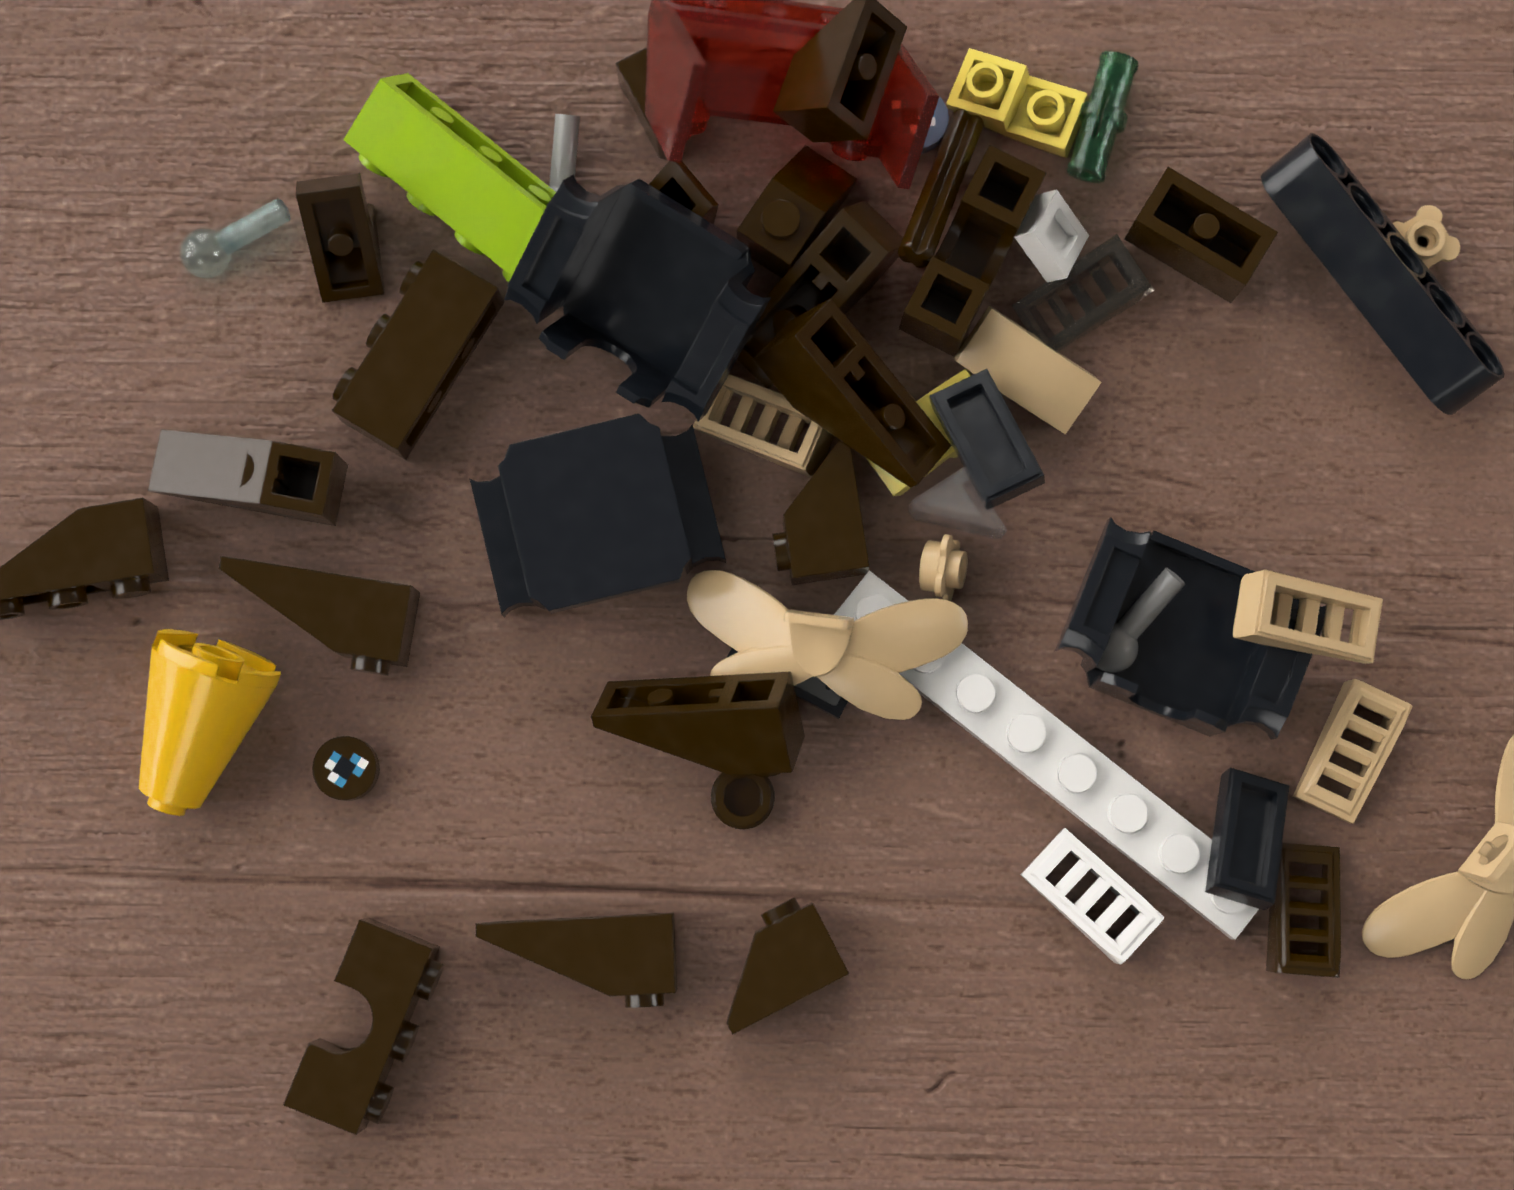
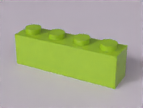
M409 73L380 78L343 139L360 153L359 160L367 169L379 176L389 177L408 192L406 197L415 208L425 214L438 216L455 230L454 236L462 246L476 254L486 255L503 269V277L509 283L548 202L551 201L556 193L552 188Z

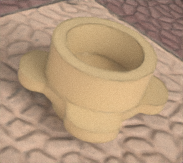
M1431 205L1422 206L1417 211L1416 216L1405 223L1393 222V225L1428 269L1440 261H1453L1460 252L1458 239L1449 236L1441 223L1442 212L1437 207ZM1418 237H1425L1428 245L1426 247L1419 246L1417 243Z
M945 534L941 542L931 540L926 542L919 569L921 590L935 592L936 597H942V599L951 601L954 588L962 589L968 566L967 552L960 551V541L953 540L952 535Z

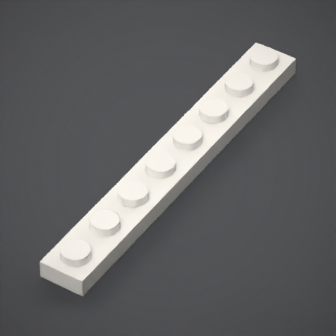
M869 570L834 615L853 617L855 621L881 608L907 602L908 600ZM963 643L940 659L899 673L918 690L919 694L1228 938L1236 940L1259 910L1252 906L1205 893L1212 839Z

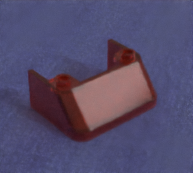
M651 0L647 24L645 115L668 161H682L687 140L692 135L701 134L706 131L710 116L791 126L775 114L773 110L793 55L844 8L790 0ZM901 44L868 140L828 143L832 145L831 150L833 153L846 160L860 162L866 160L867 157L879 158L898 188L910 189L939 95L903 44Z

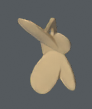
M708 570L697 573L691 579L687 590L689 609L699 623L724 643L738 651V653L717 663L712 668L710 676L791 672L794 686L814 676L857 708L885 719H910L921 708L922 700L918 690L899 673L925 665L951 653L961 645L968 631V619L963 608L953 602L939 598H925L897 603L871 612L854 621L853 617L788 610L775 597L759 586L735 574L721 570Z
M1514 735L1505 748L1497 778L1495 824L1458 869V872L1441 875L1411 886L1387 899L1373 910L1362 929V940L1372 953L1386 958L1403 957L1455 939L1451 965L1454 974L1462 979L1477 977L1497 956L1507 939L1514 920Z

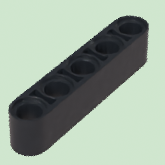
M1310 133L1261 175L1262 184L1277 207L1424 394L1439 410L1447 415H1453L1504 378L1503 366L1491 347L1336 151L1323 138Z

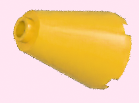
M164 629L157 631L151 648L138 788L149 797L147 804L151 808L162 813L183 816L186 809H197L202 806L277 687L281 671H275L277 665L272 661L235 644L218 639L216 646L196 643L197 633Z

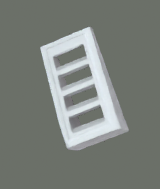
M1063 828L1020 874L1109 959L1119 965L1123 964L1164 919V916L1066 828ZM1071 852L1078 859V862L1053 886L1045 878ZM1090 870L1097 879L1073 904L1065 896ZM1110 889L1117 897L1093 922L1085 914ZM1129 907L1137 916L1113 940L1105 932Z

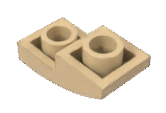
M988 306L954 357L956 362L973 374L988 369L999 392L1065 435L1102 383L1096 376L1055 351L1040 338Z

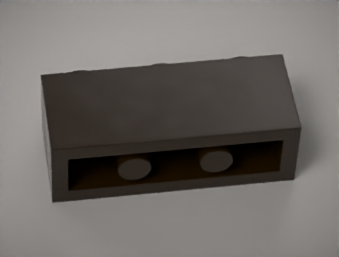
M432 250L425 263L417 261L409 269L400 286L399 292L404 295L391 317L383 314L377 320L366 341V346L370 348L368 354L358 369L350 367L343 374L332 397L337 402L332 412L341 422L404 460L410 455L504 304L501 293L496 286L435 250Z

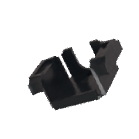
M573 174L563 180L551 201L548 202L507 285L508 289L504 300H512L521 304L532 314L536 324L563 306L564 316L544 329L539 336L540 341L546 346L547 350L563 360L584 346L597 347L610 352L621 359L632 371V375L619 385L616 391L617 394L633 404L637 403L648 408L664 395L662 402H672L684 406L695 415L699 422L708 413L771 298L759 297L746 289L755 269L751 262L750 247L641 179H637L627 185H617L600 196L586 191L577 183Z
M638 413L509 445L504 460L498 465L499 477L491 481L478 482L470 479L498 602L504 618L510 611L521 606L546 608L552 614L679 583L684 567L686 574H688L694 567L706 561L726 563L693 424L687 431L677 436H661L659 427L650 424Z
M1111 517L1106 521L1055 651L1062 649L1073 651L1083 657L1081 666L1086 672L1089 688L1209 737L1224 733L1229 726L1243 723L1256 725L1265 731L1271 740L1278 738L1290 714L1313 655L1233 637L1241 580L1245 574L1255 571L1157 531L1143 533L1127 531L1115 524ZM1165 568L1177 574L1185 582V585L1137 639L1139 649L1134 663L1126 670L1117 673H1109L1097 668L1109 642L1115 622H1119ZM1293 598L1288 629L1295 630L1300 599ZM1326 606L1319 608L1315 633L1317 636H1320L1323 629Z

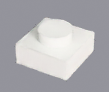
M1053 190L1036 196L1014 237L1048 283L1068 277L1089 235L1058 190Z

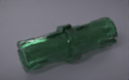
M1104 51L1101 53L1099 58L1100 64L1089 100L1083 102L1080 108L1081 126L1071 160L1066 170L1067 174L1081 181L1090 183H1102L1105 181L1106 168L1117 133L1124 132L1127 124L1128 115L1124 112L1139 62L1135 58L1121 52Z

